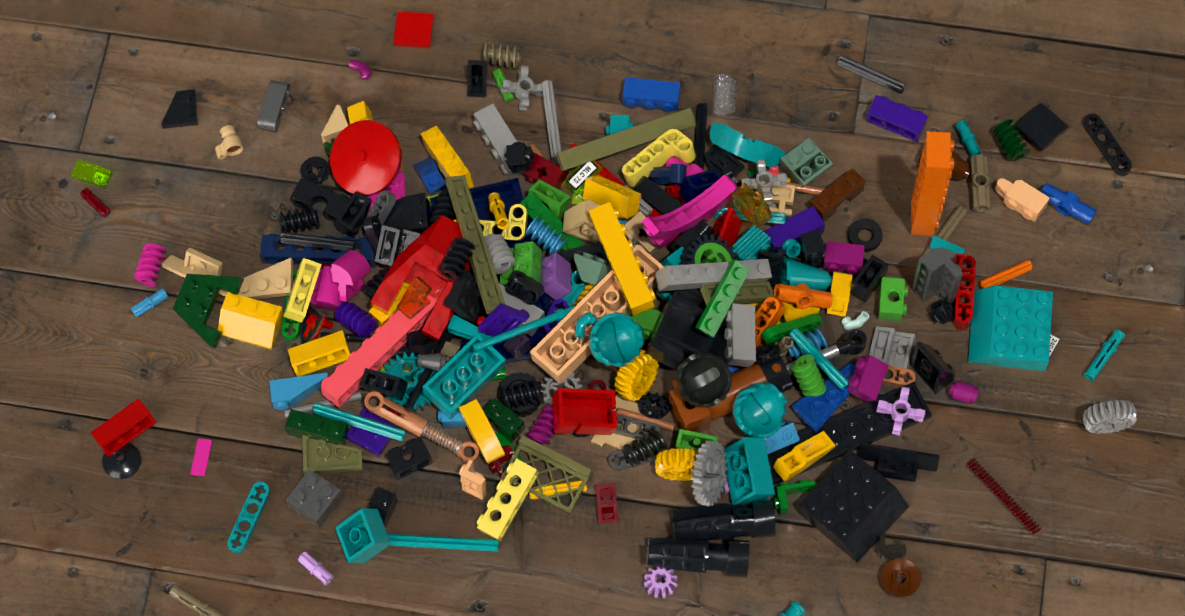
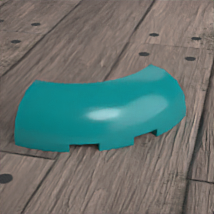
M713 122L711 126L710 139L712 143L754 163H757V160L764 159L765 166L773 167L778 165L780 158L786 154V152L775 145L744 137V134L725 124Z

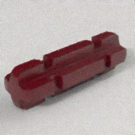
M84 188L80 192L81 197L87 200L102 217L105 218L111 213L110 209L89 188Z

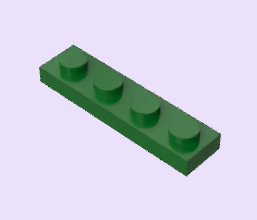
M533 192L520 203L527 209L528 217L532 221L538 216L537 221L544 219L543 226L550 224L549 231L554 228L556 229L555 236L562 233L561 240L568 238L560 249L561 251L584 245L577 237L563 233V223Z
M732 259L695 328L714 338L750 271L748 267Z

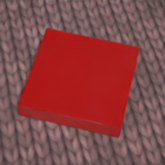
M398 11L393 41L394 46L430 48L434 14Z

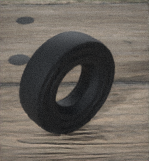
M867 218L855 221L850 226L848 232L849 243L865 245L864 252H871L878 248L883 236L879 224ZM863 229L869 230L873 235L872 239L869 241L860 240L858 237L859 231Z

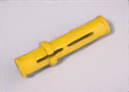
M490 193L488 196L489 208L494 214L498 228L506 229L509 226V221L504 211L505 205L498 193Z

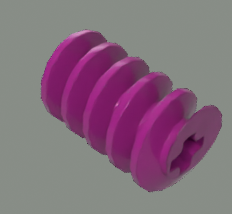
M545 406L543 408V413L539 414V419H536L535 425L531 427V432L527 434V438L541 445L544 443L550 445L551 442L548 437H555L551 432L552 430L554 431L553 407Z

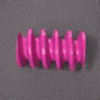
M145 244L134 278L145 286L156 287V283L152 280H158L159 277L154 273L161 272L158 267L162 266V262L159 260L165 259V256L161 253H166L167 251L160 245Z

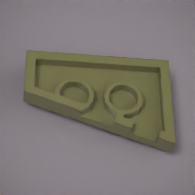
M302 435L304 474L309 469L316 474L363 471L361 449L341 444L336 445L325 440H316Z

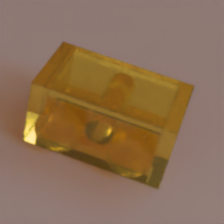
M746 183L730 194L734 207L757 229L772 218L768 203Z

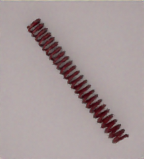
M974 458L970 463L966 464L969 465L968 468H971V471H974V474H977V477H979V479H982V482H985V485H988L990 491H993V494H996V497L999 496L998 499L1001 500V502H1004V505H1007V508H1010L1009 511H1012V514H1015V517H1018V520L1021 519V523H1023V525H1026V528H1029V531H1032V534H1035L1042 529V527H1040L1038 530L1035 531L1039 524L1032 528L1036 524V521L1029 526L1033 519H1031L1028 522L1027 520L1031 516H1028L1026 519H1024L1026 515H1028V513L1020 517L1025 512V510H1023L1021 513H1019L1022 507L1015 511L1020 506V504H1018L1012 509V507L1017 503V501H1015L1012 505H1010L1014 498H1012L1008 503H1006L1011 498V496L1004 500V498L1009 494L1006 493L1004 496H1002L1003 493L1006 492V490L998 494L1003 489V487H1001L999 490L996 491L1000 484L993 488L998 483V481H996L994 484L990 486V484L995 480V478H993L990 482H988L989 479L992 478V475L986 480H984L989 475V473L983 476V474L987 471L984 470L981 474H979L984 469V467H982L980 470L977 471L981 464L974 468L979 463V461H977L975 464L971 466V464L976 460V458Z

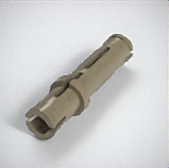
M174 585L170 590L169 596L199 613V616H226L224 613L213 608L211 603L203 602L178 585Z

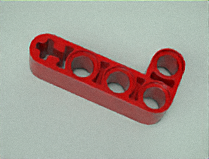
M956 254L954 264L956 263L960 266L963 275L954 302L953 325L958 330H966L970 326L973 316L976 260L971 255ZM962 265H969L970 268H964ZM961 282H967L969 285L964 286ZM965 299L968 303H962L960 300ZM962 313H965L964 320L961 318Z

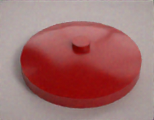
M372 120L357 121L344 128L336 137L330 153L331 171L337 183L348 192L354 194L356 191L364 196L375 195L388 188L396 179L402 163V150L397 136L387 126Z

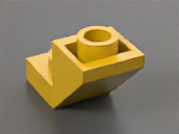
M833 272L830 293H832L833 298L830 309L827 308V314L846 317L852 274Z

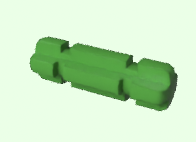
M499 68L493 71V77L501 92V85H503V80H506L502 69ZM501 92L505 102L514 100L512 92Z

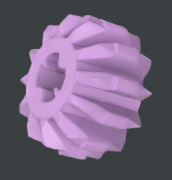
M656 567V570L649 568V574L644 575L646 580L644 587L648 588L647 593L652 594L655 592V598L662 594L664 599L666 598V592L672 595V589L677 588L675 581L678 579L676 575H673L674 570L670 569L667 571V568L660 569V567ZM664 579V584L662 582L657 583V580L662 581Z

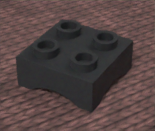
M462 270L463 274L458 276L460 280L454 282L452 290L445 298L443 304L456 312L459 318L475 323L480 311L482 298L476 278L468 270Z

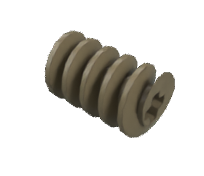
M485 41L483 59L487 61V64L491 61L492 65L495 66L499 62V66L503 67L506 62L508 68L512 64L515 69L519 67L522 58V47L520 51H517V46L514 45L513 49L510 50V46L507 44L506 48L503 49L502 43H500L498 48H496L495 42L488 46V41Z

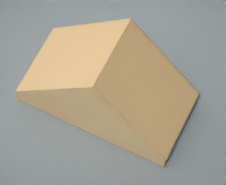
M336 105L321 134L323 144L326 141L331 143V139H336L339 133L348 126L339 105Z

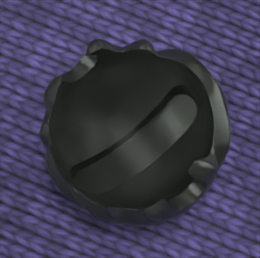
M698 352L688 356L678 366V373L676 375L678 390L682 398L686 399L689 404L700 408H709L727 397L726 394L731 388L732 376L729 367L721 358L713 356L711 353Z

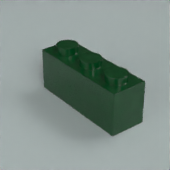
M293 409L290 410L285 425L287 434L303 439L302 435H305L312 439H321L336 445H345L347 440L346 434L349 432L346 422Z

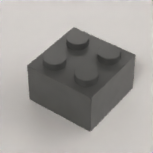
M309 469L285 501L289 509L320 529L343 499L340 489Z

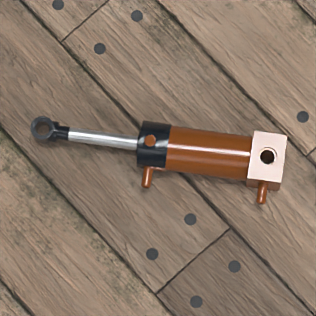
M859 329L852 330L848 336L842 338V342L822 349L820 352L828 360L846 352L848 354H860L865 349L866 334ZM852 340H859L861 343L854 344ZM779 355L772 362L760 365L755 363L750 367H745L731 373L732 383L730 391L726 394L727 397L709 408H700L689 404L680 395L678 382L674 379L672 383L675 389L669 391V407L680 429L701 433L710 429L711 421L733 413V404L736 396L753 383H771L781 393L791 390L792 381L790 375L794 374L791 366L796 361L785 365Z

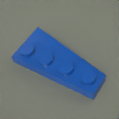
M851 362L839 372L849 381L856 367ZM829 378L824 382L826 385L825 393L814 397L804 396L793 404L791 409L814 432H817L851 394L847 392L849 384L844 389H840Z

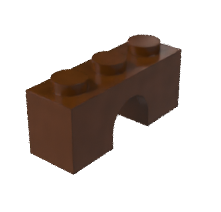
M852 168L811 200L810 207L814 206L823 222H825L836 213L838 206L847 199L850 202L864 191L865 180Z

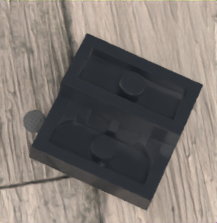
M1042 103L1033 108L1016 124V129L1041 151L1050 146L1069 127Z
M383 224L374 262L392 266L397 256L417 239L422 232Z

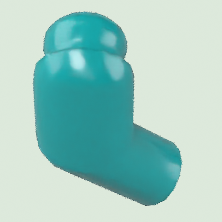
M586 312L577 320L575 338H584L585 327L588 324H594L597 320L595 314Z

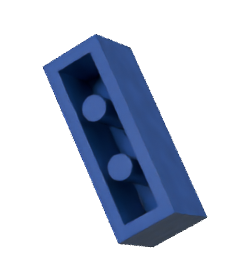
M625 77L622 96L623 105L630 108L644 107L648 110L678 111L680 83Z

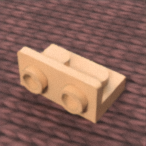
M469 460L467 465L463 464L459 472L462 490L483 500L487 494L485 478L480 473L474 472V462Z

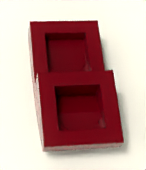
M615 483L595 485L598 523H617L618 511Z

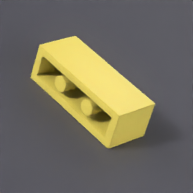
M303 258L299 265L283 317L298 322L303 321L322 264Z

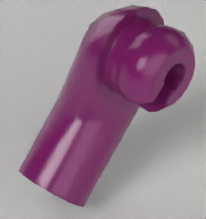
M350 60L349 68L359 70L361 72L360 78L369 80L370 74H372L369 66L361 61Z

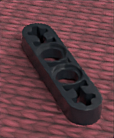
M1088 114L1083 122L1084 129L1113 171L1119 176H1127L1132 168L1130 159L1102 119L1097 114ZM1089 121L1096 122L1095 126L1093 124H1089ZM1104 134L1107 136V140L1101 141L1097 135ZM1113 148L1118 154L1112 156L1107 150ZM1120 164H1121L1122 166H1125V165H1126V166H1127L1126 169H1124V168H1119Z

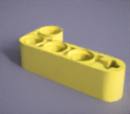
M677 129L666 131L623 166L622 172L626 184L630 187H635L643 175L647 178L650 177L654 167H662L672 156L685 163L694 161L696 154L692 141Z
M515 204L510 208L509 226L503 229L501 234L505 240L521 241L525 238L528 211L523 205ZM515 209H523L524 214L521 218L514 217ZM479 220L480 224L484 226V236L494 234L493 229L497 226L496 221ZM515 227L522 229V234L519 237L512 235V230Z

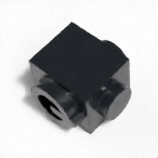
M515 142L512 145L506 146L504 159L513 174L531 170V164L534 163L532 147H527L524 142Z

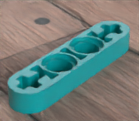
M260 481L252 486L228 538L227 545L233 554H241L246 549L269 499L270 489L265 482ZM263 488L265 493L260 494L259 500L262 501L260 503L259 501H257V490H261ZM250 505H257L258 511L251 514L247 511ZM241 523H250L249 530L241 531L239 529ZM239 534L241 535V538L239 540L241 546H237L236 548H234L232 543H237L239 539Z

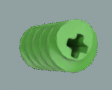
M810 354L800 356L792 364L791 370L797 378L796 381L802 390V394L813 397L822 395L826 391V385L813 356Z

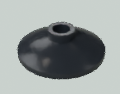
M131 443L126 444L110 457L105 453L102 457L104 471L114 479H126L133 476L141 465V454L137 447ZM119 456H124L121 461L117 460Z

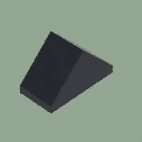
M468 60L467 96L486 97L488 80L487 61Z

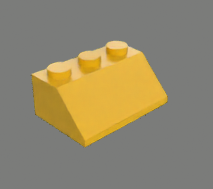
M227 292L221 307L218 330L222 331L221 336L272 350L283 322L284 312L281 306Z

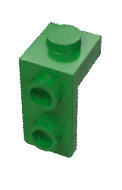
M802 480L797 484H780L776 487V497L773 498L775 510L779 509L780 515L788 514L789 507L786 495L810 492L816 486V482Z

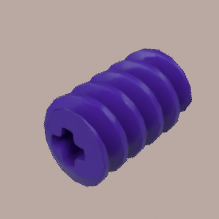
M343 301L335 311V319L362 338L369 336L378 324L376 318H372L370 314H367L365 310H362L352 302Z

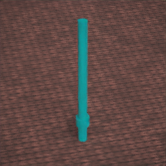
M576 305L566 309L560 308L555 310L553 314L475 343L473 348L475 351H479L556 320L559 322Z

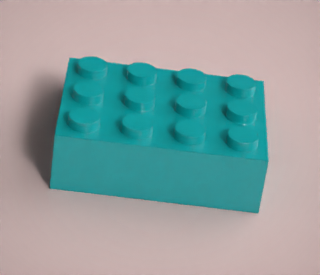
M996 285L975 290L973 316L970 326L968 363L1046 371L1049 364L1053 292Z

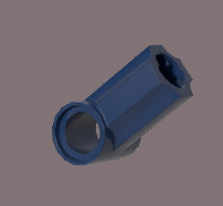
M670 164V167H654L650 173V178L655 184L686 185L687 165Z

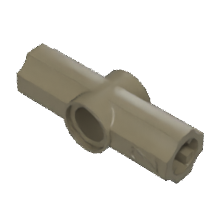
M975 155L970 157L972 182L970 188L973 197V210L985 212L990 210V178L988 176L987 157ZM976 182H982L984 185H979Z

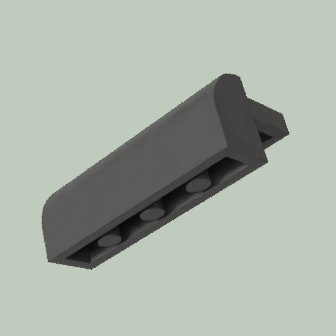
M935 248L919 258L912 290L923 303L936 295L940 300L947 301L952 306L954 305L963 273L960 266L956 263L954 264L956 254L951 250Z

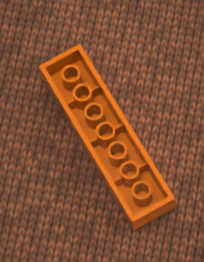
M929 131L926 133L911 199L910 235L933 236L935 229H938L943 204H945V196H947V187H949V180L954 168V158H952L954 140H951V133Z

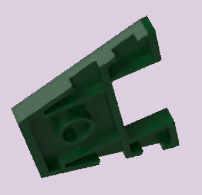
M187 274L173 310L209 346L216 348L222 331L207 325V321L220 289L222 288L238 295L244 278Z

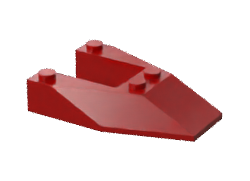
M442 215L397 256L370 302V306L387 315L405 282L438 299L422 328L421 334L439 342L455 312L443 304L445 298L452 290L454 281L444 277L438 267L442 263L446 252L449 251L453 239L463 238L459 224ZM469 261V263H465L466 268L461 270L470 271L471 262Z

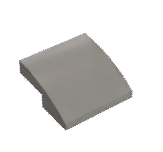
M876 326L869 355L887 365L909 369L916 336L912 333L896 332L895 328Z

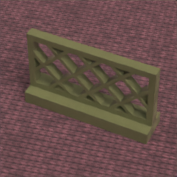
M522 435L519 445L504 470L501 479L504 480L506 478L508 466L511 462L514 463L518 459L517 457L520 452L523 451L529 454L530 461L524 462L527 465L532 464V467L535 468L534 463L543 461L546 463L548 469L539 471V475L549 473L552 481L540 485L537 477L538 486L531 488L528 493H532L543 501L571 514L585 485L593 476L592 469ZM558 469L563 471L565 478L554 481L551 472ZM574 478L582 480L580 487L571 490L568 480ZM513 479L512 485L519 486L521 479ZM566 481L569 491L558 494L555 484ZM553 485L556 495L549 497L543 495L542 487ZM570 494L572 502L569 507L561 504L559 497Z

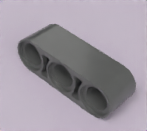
M275 80L270 81L259 113L258 128L277 132L290 93L289 83Z

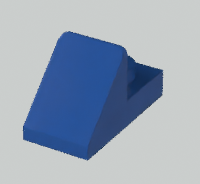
M428 157L413 165L430 196L447 188L444 179L438 171L437 163L433 159Z

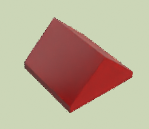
M729 207L717 217L713 225L714 231L712 234L714 238L717 236L722 237L721 242L726 239L728 241L727 247L736 242L743 224L733 208Z

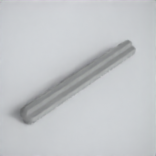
M545 80L542 82L551 159L553 163L560 166L556 153L562 150L553 82Z

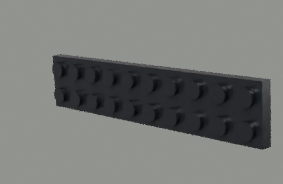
M915 382L903 386L910 388L907 401L911 408L925 410L923 421L931 418L932 414ZM902 387L877 397L876 401H868L829 418L817 432H814L810 427L797 432L800 439L798 442L767 454L773 485L783 482V479L773 468L777 459L788 454L795 446L822 431L836 445L835 448L799 474L839 458L850 449L852 451L860 449L862 442L871 444L892 435L895 421L892 419L891 414H882L876 411L879 400L894 404L899 400ZM903 409L896 410L900 414L906 413ZM908 418L902 423L901 431L920 422Z

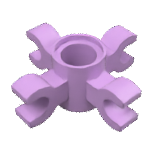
M902 387L900 398L894 404L882 400L878 402L876 412L891 414L892 419L895 421L892 431L894 435L900 436L902 423L908 418L923 422L925 410L913 409L907 401L910 388ZM903 409L906 413L900 414L896 410Z

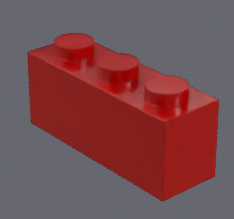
M138 398L90 433L104 453L110 457L153 426L156 421Z

